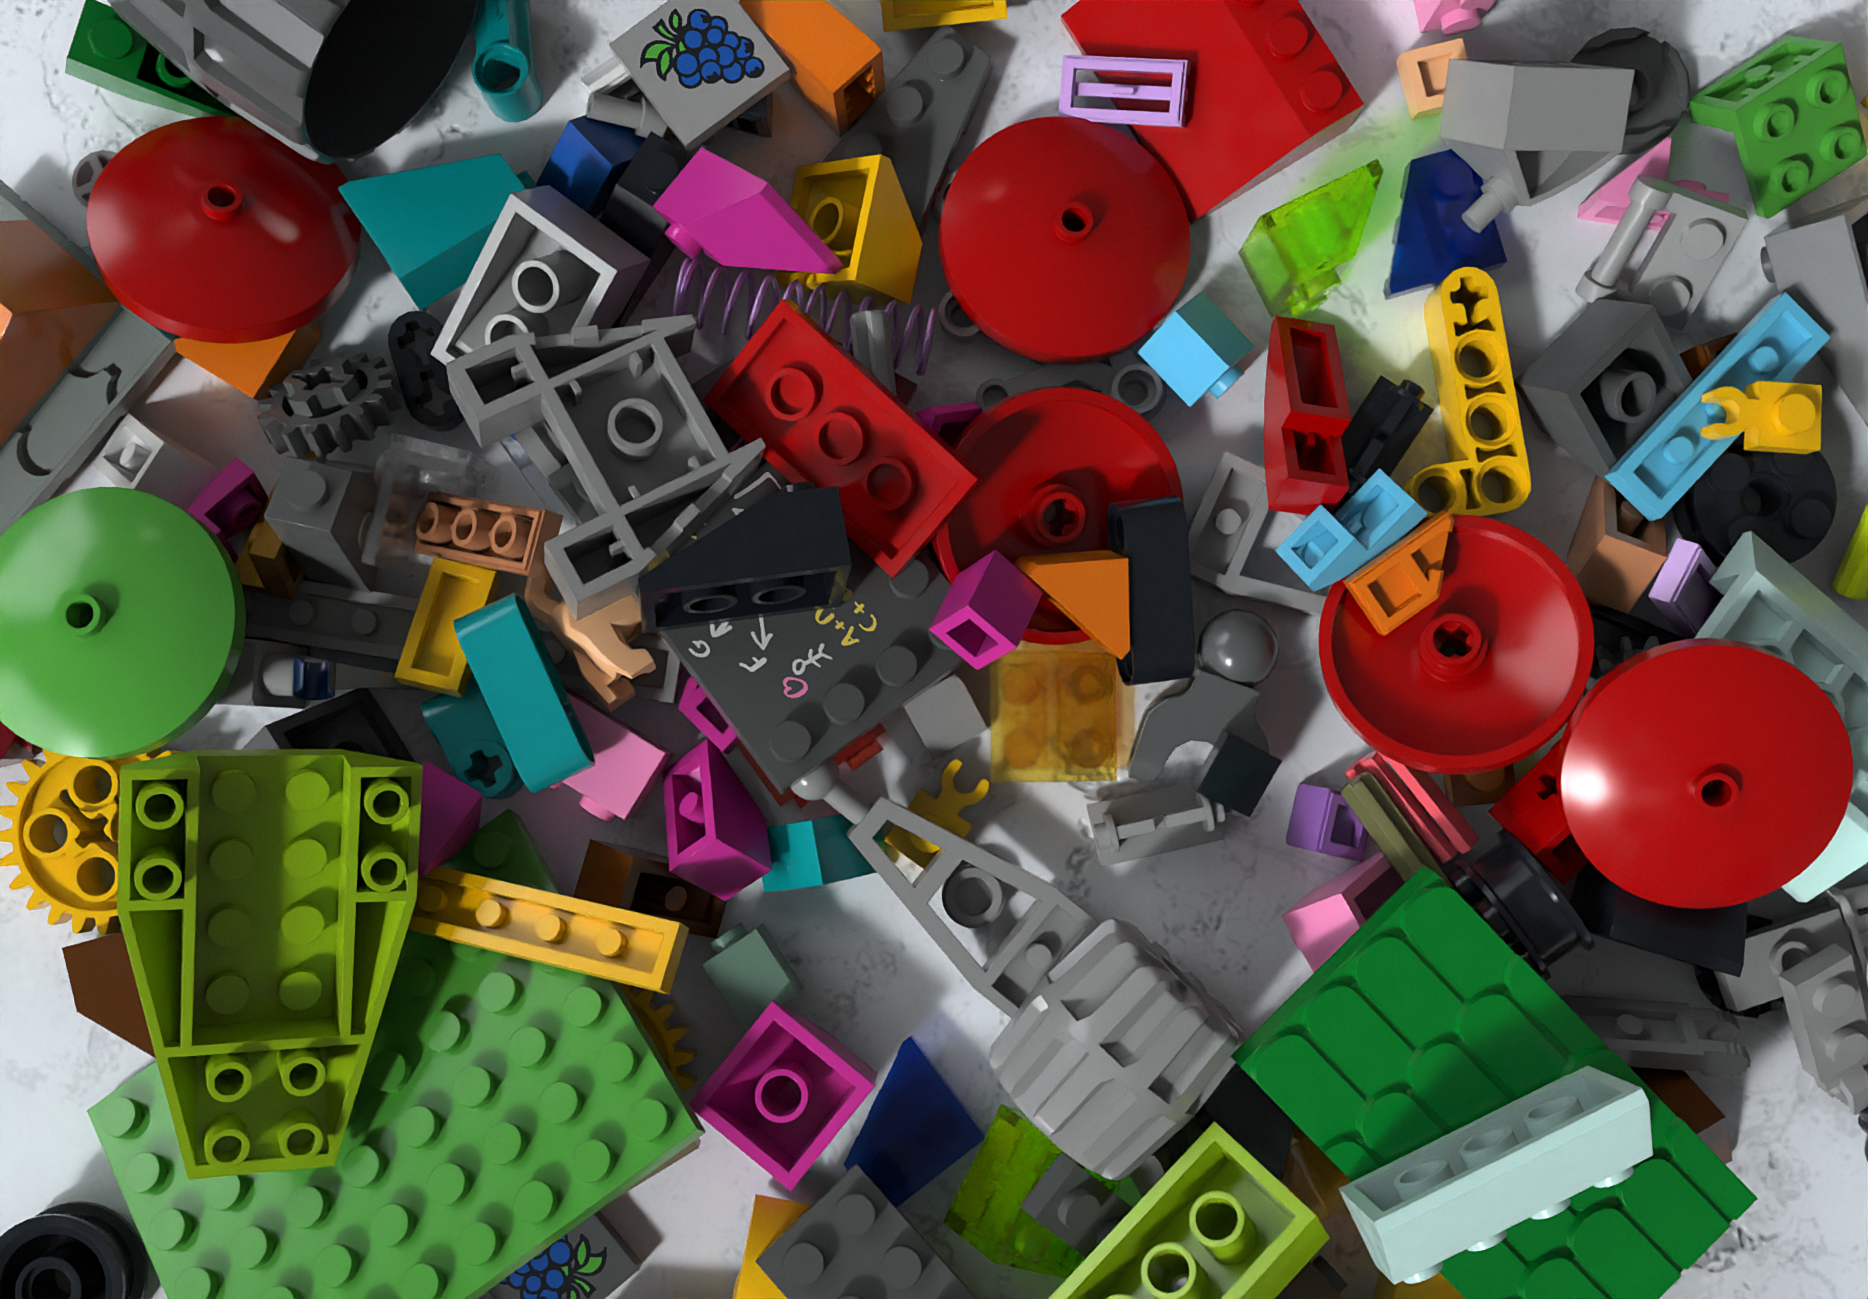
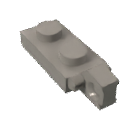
M1834 943L1779 974L1778 979L1802 1069L1814 1077L1819 1088L1822 1087L1823 1091L1827 1092L1832 1098L1836 1097L1850 1108L1852 1114L1857 1115L1865 1108H1868V1073L1865 1070L1868 1068V1020L1852 954Z

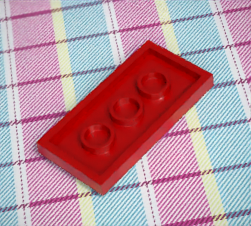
M782 299L702 400L748 444L762 438L766 446L762 457L791 484L814 482L820 488L838 486L847 536L892 578L902 574L984 478L791 299Z

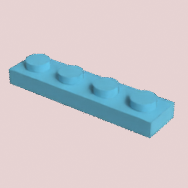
M1786 292L1772 298L1604 477L1649 522L1662 518L1740 435L1737 434L1722 440H1709L1701 436L1702 427L1714 423H1724L1726 420V413L1723 407L1716 403L1708 404L1701 402L1702 394L1725 386L1737 388L1745 394V386L1757 381L1789 383L1831 337Z

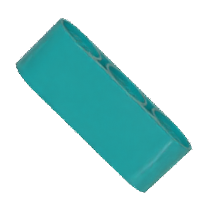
M516 592L455 619L454 629L461 648L512 761L530 792L537 793L595 766V757L588 738L535 621L520 595Z

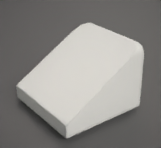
M615 55L580 80L589 95L591 92L631 101L643 93Z

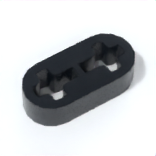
M411 311L399 316L391 325L388 333V346L403 392V398L410 415L420 424L437 432L450 431L458 427L465 419L453 396L451 400L443 403L444 414L440 416L429 408H424L423 403L432 400L429 379L434 378L440 390L447 395H452L450 393L446 365L430 354L444 326L429 313ZM419 328L435 338L426 343L425 349L430 362L427 365L423 364L422 358L411 348H406L407 344L415 341L414 331Z

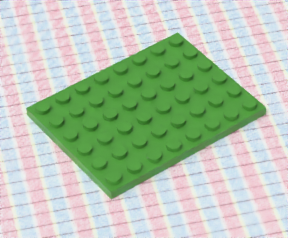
M509 808L474 832L461 851L439 865L440 867L566 896L522 819ZM407 930L335 1166L188 1180L157 1060L87 1110L168 1299H478L706 1133L618 982Z

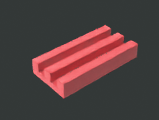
M1374 750L1353 762L1344 773L1349 780L1366 771L1375 774L1437 862L1445 863L1453 859L1458 851L1464 854L1472 850L1480 838L1427 771L1400 764ZM1385 761H1388V763L1392 766V768L1408 786V789H1406L1403 786V784L1387 766ZM1424 809H1426L1429 812V814L1433 817V819L1437 822V824L1441 827V829L1449 838L1446 839L1444 837V835L1440 832V830L1424 812Z

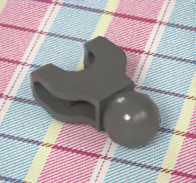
M1233 609L1221 612L1207 622L1199 635L1197 647L1198 659L1202 670L1194 668V673L1189 678L1185 687L1177 693L1159 698L1145 709L1127 761L1129 778L1140 782L1153 781L1160 776L1166 761L1176 747L1189 741L1208 742L1214 746L1223 728L1270 753L1266 736L1257 724L1255 715L1261 692L1251 689L1267 679L1277 664L1279 645L1276 633L1266 619L1253 611ZM1223 805L1225 813L1236 817L1243 815Z

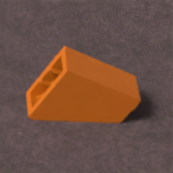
M739 0L738 3L789 68L791 77L787 81L839 138L853 127L885 90L881 48L826 0Z

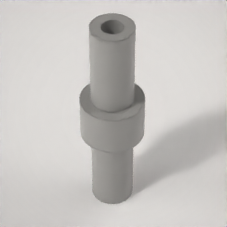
M595 92L590 93L586 108L587 118L633 128L636 136L647 138L651 131L662 138L664 136L677 138L647 98L641 97L637 103ZM714 134L701 144L709 146L712 143Z

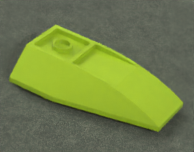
M343 749L192 750L120 766L117 913L188 1180L335 1166L417 900L423 771L421 763Z

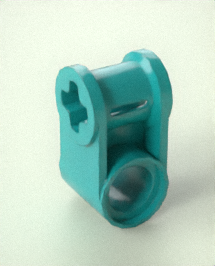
M475 677L468 680L463 698L441 693L421 703V709L427 726L442 748L457 779L482 793V798L502 800L512 797L521 790L524 782L512 761ZM487 758L501 760L502 767L494 772L497 782L482 780L481 774L489 769Z

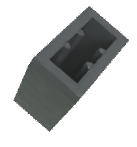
M287 456L264 518L309 580L371 594L411 480L407 475L350 462Z

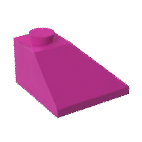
M702 147L652 206L670 224V227L664 233L665 236L692 259H695L702 252L723 266L836 274L844 265L767 181Z

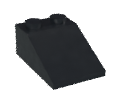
M798 482L787 485L780 489L779 493L769 494L638 578L642 633L840 607L852 561L838 486L820 488L814 482Z

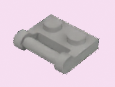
M1639 174L1628 192L1629 198L1632 199L1593 271L1588 270L1584 272L1575 291L1581 298L1590 303L1601 298L1654 305L1665 326L1683 331L1749 219L1744 209L1662 179ZM1656 210L1670 212L1631 283L1617 279Z

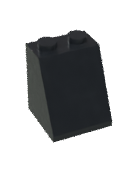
M1590 861L1578 872L1570 904L1590 934L1740 978L1744 965L1748 901L1719 908H1677L1640 898L1624 890L1598 871Z

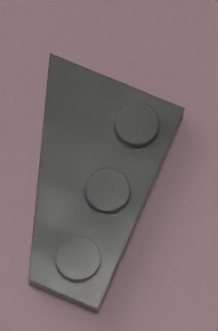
M940 26L822 162L878 154L888 157L892 162L917 230L922 238L928 224L926 217L937 191L941 190L945 177L949 172L948 165L958 141L967 132L993 70L991 57L950 26Z

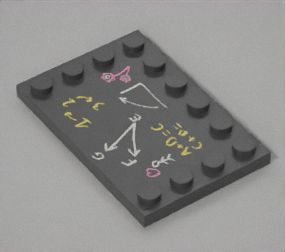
M735 358L691 385L728 453L748 443L702 400ZM762 457L758 470L672 556L769 494L779 493L780 489L791 483ZM570 463L548 475L549 486L578 525L599 516ZM847 536L852 566L840 607L659 631L781 795L967 662L928 630L951 585L923 549L901 575L892 578ZM638 589L631 595L640 606Z

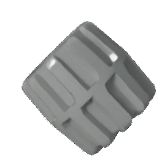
M1111 917L1100 924L1038 983L992 1044L989 1052V1062L1002 1087L1013 1102L1048 1139L1085 1168L1109 1180L1119 1181L1129 1176L1191 1120L1236 1063L1230 1056L1247 1039L1242 1028L1236 1024L1232 1014L1226 1007L1207 994L1203 983L1191 972L1181 971L1174 964L1166 949L1156 941L1151 943L1131 923Z

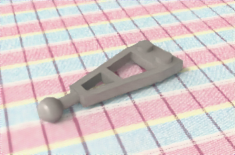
M1228 451L1223 452L1188 526L1191 578L1227 595L1321 617L1325 600L1333 584L1326 587L1322 596L1240 575L1269 510L1265 468ZM1292 513L1302 521L1309 516ZM1459 648L1461 655L1464 656V651Z
M834 758L791 788L796 795L803 799L811 801L825 800L853 823L846 833L852 843L969 984L1011 1019L1038 983L1100 925L1096 919L1053 884L881 794H878L869 803L839 779V768ZM887 820L940 847V850L912 884L873 839L874 835ZM962 860L1037 899L983 967L978 964L928 904Z

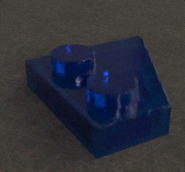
M1452 149L1412 159L1405 167L1400 192L1402 200L1400 215L1395 221L1392 238L1394 250L1389 277L1385 280L1383 289L1385 300L1438 286L1454 270L1462 267H1476L1488 272L1501 268L1507 262L1495 219L1480 233L1473 231L1462 219L1461 215L1483 195L1481 187L1484 184L1482 177Z
M913 1035L902 1042L894 1063L871 1106L865 1123L843 1164L848 1171L857 1162L896 1207L982 1142L987 1136Z

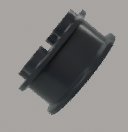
M1743 431L1673 505L1672 511L1677 530L1682 539L1699 544L1715 567L1719 568L1741 535L1748 531L1756 534L1790 564L1814 550L1828 533L1837 505L1836 484L1827 461L1819 451L1809 454L1744 450ZM1747 485L1753 487L1761 497V509L1757 516L1747 510L1743 501V494Z
M1502 828L1497 832L1500 843L1470 864H1467L1462 859H1458L1454 862L1456 869L1447 876L1471 907L1478 902L1480 903L1475 907L1480 917L1507 945L1511 944L1512 947L1510 948L1521 956L1546 982L1551 978L1548 969L1550 965L1579 945L1587 951L1592 950L1596 945L1581 918L1545 870L1509 831Z
M84 1201L62 1203L13 1226L0 1236V1299H143L148 1282V1261L144 1245L132 1225L123 1216L106 1206ZM56 1269L68 1276L71 1283V1294L65 1293L57 1285L55 1279Z

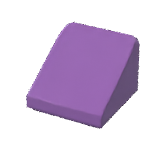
M1300 784L1296 790L1286 843L1290 846L1362 862L1369 833L1341 796V791Z

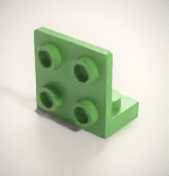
M1787 35L1690 97L1687 105L1692 123L1733 132L1756 214L1763 218L1769 219L1867 155V146L1842 44L1838 42Z

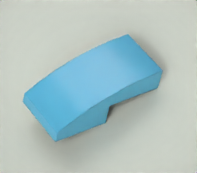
M1379 468L1334 515L1320 504L1275 551L1313 591H1318L1354 573L1411 531L1428 513Z

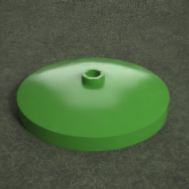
M96 487L66 493L44 502L19 518L0 537V721L16 735L40 748L62 755L97 760L128 758L148 753L165 746L193 728L209 713L229 685L237 668L245 637L246 609L241 580L235 564L218 537L203 522L181 507L153 494L121 487Z

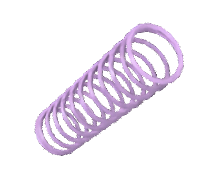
M690 257L686 258L678 276L673 316L686 315L692 292L694 268L698 264L701 283L696 327L698 330L702 329L710 295L716 279L723 269L725 292L721 333L725 335L737 294L747 275L749 299L745 338L747 341L751 339L763 296L771 280L773 286L772 311L779 303L778 280L772 273L764 279L755 300V282L749 268L740 273L731 292L730 273L726 266H717L707 284L705 265L700 258L694 261ZM798 279L790 282L783 299H789L796 286L797 305L803 310L802 285ZM820 284L813 290L805 313L810 316L820 292V327L831 335L838 310L845 297L843 348L851 354L853 349L849 320L851 317V296L847 289L839 293L826 326L827 293L824 286ZM871 294L863 299L858 312L865 311L868 303L869 310H875V300ZM894 299L885 310L888 320L893 310L891 347L894 370L900 365L917 316L914 370L917 376H922L925 374L937 310L934 307L930 311L922 349L923 309L920 304L913 308L897 351L899 305L896 299Z

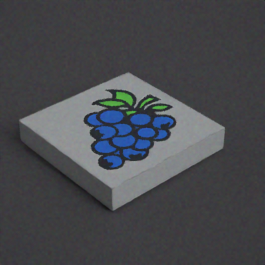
M668 0L609 44L612 53L688 152L695 149L791 77L787 65L737 0Z

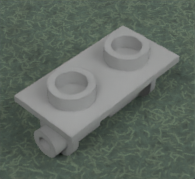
M1193 781L1087 804L1100 867L1224 840L1225 836L1221 823L1225 821L1223 805L1195 792L1192 786Z

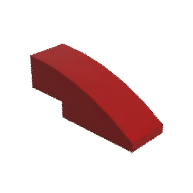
M1275 316L1270 330L1264 396V461L1268 508L1274 511L1310 515L1321 504L1330 513H1333L1350 487L1341 436L1352 421L1335 326Z

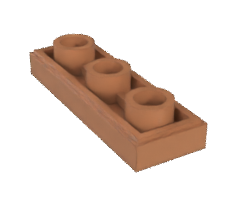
M430 491L426 503L420 508L416 516L415 532L417 537L414 552L430 557H438L459 563L547 580L549 571L544 564V542L558 536L563 515L545 509Z

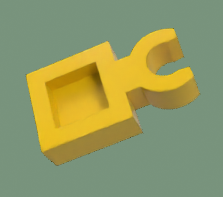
M1757 381L1745 386V394L1737 388L1725 386L1706 392L1701 396V402L1719 404L1726 413L1724 423H1714L1701 428V436L1706 439L1722 440L1744 431V450L1809 454L1821 450L1822 385Z
M955 759L945 767L942 773V791L939 796L935 798L921 788L907 808L965 838L973 825L958 814L964 806L974 805L981 801L988 791L990 782L982 778L972 792L961 793L957 791L953 785V777L963 763ZM896 824L884 839L885 842L923 869L940 850V847Z

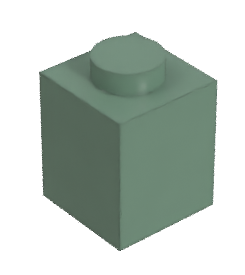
M741 922L709 943L715 955L705 961L702 967L744 1031L755 1023L772 1000L785 1005L797 997L804 988L763 923L748 932Z

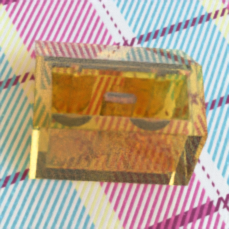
M1012 650L988 664L989 782L1117 781L1116 658L1111 653L1065 650Z

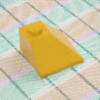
M882 154L798 166L790 207L844 265L836 274L776 270L775 277L778 280L779 289L786 290L790 282L798 279L802 285L803 294L811 295L815 287L822 284L826 289L827 299L836 300L839 293L847 289L851 296L852 304L861 305L863 299L869 294L873 296L875 306H888L894 299H896L898 305L910 304L917 279V269L923 243L891 160ZM795 286V288L793 289L792 292H796V293H797L796 286Z

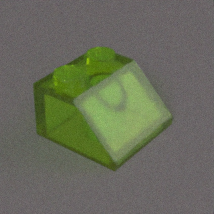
M1378 159L1259 216L1238 254L1271 318L1288 310L1291 311L1294 318L1304 315L1324 304L1328 300L1326 294L1342 284L1339 276L1355 258L1384 171Z

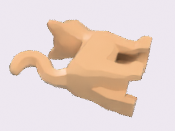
M548 573L547 580L529 577L526 583L524 599L532 615L548 625L558 641L575 659L585 684L611 713L635 696L636 692L629 680L620 677L624 675L634 679L640 674H649L656 669V665L645 648L632 649L628 645L642 633L640 606L630 594L576 621L565 600L560 602L552 597L551 592L554 580L550 573ZM653 632L665 641L659 632Z

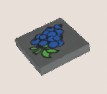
M599 1210L488 1292L494 1299H605L636 1273L643 1263Z

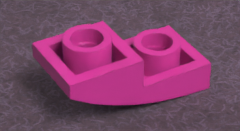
M236 457L206 486L187 512L203 522L218 537L235 564L239 557L228 539L236 532L249 528L257 521L268 496L254 471Z

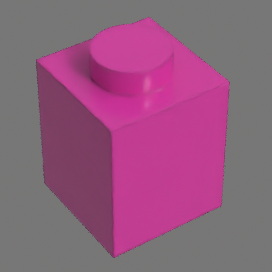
M994 550L956 575L928 630L972 667L979 670L1018 647L1044 591L997 550Z

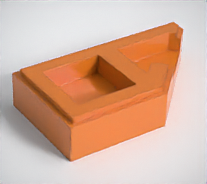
M1441 510L1342 580L1379 634L1385 636L1439 598L1444 574L1441 568L1448 533L1452 532L1454 518L1449 511Z

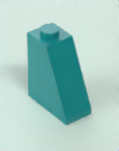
M494 154L349 181L338 187V190L419 311L466 283L510 193L535 188L537 185L526 170L516 175L501 154Z

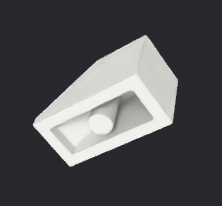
M129 412L123 417L93 463L116 487L135 489L153 494L188 511L206 486L221 472L209 461Z

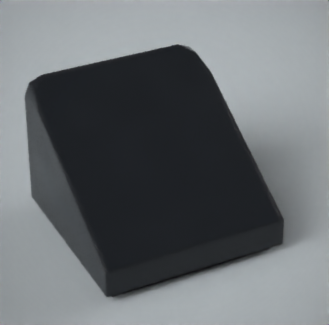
M1223 728L1192 786L1195 792L1250 818L1282 760Z

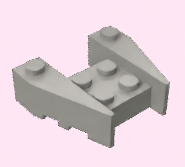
M692 314L642 320L641 325L598 330L597 325L571 328V333L535 337L534 332L508 335L446 363L450 393L481 448L546 419L597 511L598 517L544 542V564L576 621L636 592L639 589L638 578L668 560L758 470L766 448L762 438L728 453L676 361V358L691 351L696 321Z

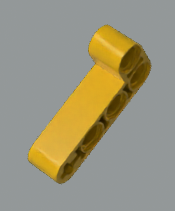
M1462 267L1454 270L1432 290L1424 303V319L1450 463L1424 468L1407 478L1399 487L1424 510L1425 508L1418 499V489L1421 483H1428L1440 492L1442 498L1440 511H1449L1451 515H1474L1493 519L1519 508L1527 500L1531 491V477L1498 290L1494 280L1485 271L1476 267ZM1454 293L1457 302H1468L1470 309L1467 312L1463 304H1452L1450 297ZM1461 329L1462 335L1456 336L1455 333ZM1460 352L1472 353L1480 360L1482 365V375L1480 378L1472 377L1462 369L1459 362ZM1472 413H1480L1490 420L1493 427L1491 440L1479 438L1473 432L1470 425ZM1484 474L1493 475L1501 482L1504 489L1501 503L1490 501L1484 495L1481 488V480ZM1425 510L1428 514L1424 518L1434 516L1437 513Z

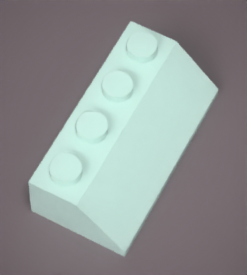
M1586 1066L1338 1189L1377 1268L1394 1285L1401 1281L1408 1284L1418 1283L1436 1275L1443 1268V1260L1465 1249L1473 1252L1481 1251L1500 1243L1507 1236V1228L1529 1217L1535 1220L1545 1219L1562 1212L1571 1203L1569 1197L1591 1186L1597 1188L1609 1187L1629 1178L1634 1173L1633 1165L1653 1156L1649 1101L1641 1087L1591 1066Z

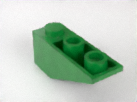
M85 0L67 55L66 74L127 98L196 118L211 116L244 118L186 76L116 13L113 7L96 0Z

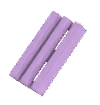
M1063 55L1058 116L1087 119L1091 122L1185 128L1186 115L1184 114L1185 102H1188L1189 89L1187 88V78L1190 75L1191 62L1188 60ZM1076 71L1173 75L1172 87L1076 82ZM1074 96L1170 101V109L1168 113L1075 108Z

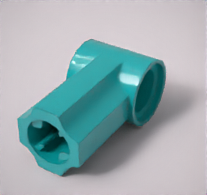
M478 0L479 9L474 22L477 55L472 65L474 82L496 117L506 122L515 123L528 120L539 109L543 94L535 72L530 0ZM511 76L519 77L517 83L511 88L505 90L496 89L505 78Z

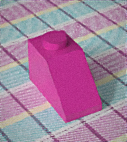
M706 739L662 771L669 872L727 901L772 870L766 818L726 758L713 742Z

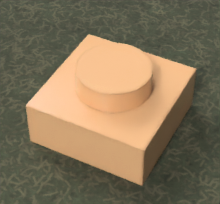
M1463 38L1402 52L1395 61L1411 121L1442 113L1449 59H1468Z

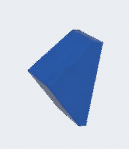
M587 115L569 120L536 185L538 187L550 185L593 218H596L604 211L615 185L646 138L636 136L633 128L587 118Z

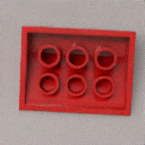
M1079 0L1061 15V22L1083 56L1188 60L1191 62V71L1187 78V88L1189 89L1188 102H1185L1184 114L1186 115L1185 128L1127 125L1137 142L1157 159L1174 182L1182 198L1190 225L1195 224L1346 132L1364 106V102L1298 0ZM1093 71L1099 82L1103 84L1172 87L1173 75ZM1110 98L1117 110L1169 113L1170 101Z

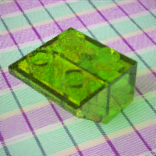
M1001 1104L943 1223L996 1264L1067 1279L1086 1259V1257L1032 1218L1020 1206L1059 1154L1064 1151L1048 1139L1021 1110ZM1079 1164L1118 1195L1121 1180H1109Z

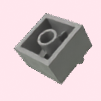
M1449 59L1439 138L1486 181L1481 187L1483 195L1461 215L1463 221L1473 231L1480 233L1499 213L1509 214L1517 205L1532 206L1578 183L1621 153L1635 70L1563 61Z

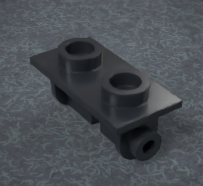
M1381 375L1342 434L1341 440L1350 485L1342 498L1345 502L1379 468L1390 477L1433 412V408L1420 401L1425 391L1416 383L1404 379L1397 386Z

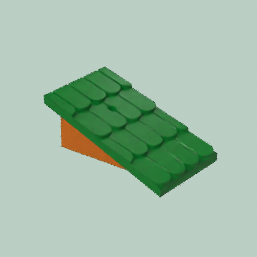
M1422 865L1230 1056L1351 1181L1586 1066L1596 1068L1643 1089L1649 1101L1653 1156L1633 1165L1634 1173L1618 1184L1603 1188L1591 1186L1569 1197L1570 1205L1552 1217L1538 1220L1529 1217L1507 1228V1236L1500 1243L1488 1249L1474 1252L1465 1249L1443 1260V1268L1439 1272L1465 1299H1659L1682 1276L1680 1273L1684 1269L1688 1270L1731 1226L1729 1223L1733 1219L1737 1220L1758 1199L1682 1119L1677 1117L1615 1052L1606 1046L1529 964L1516 954L1455 890L1450 888L1436 872L1425 865Z

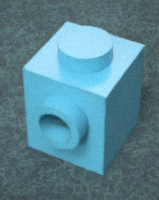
M1201 292L1177 309L1137 353L1191 407L1208 392L1216 399H1219L1245 374L1238 363L1255 346Z

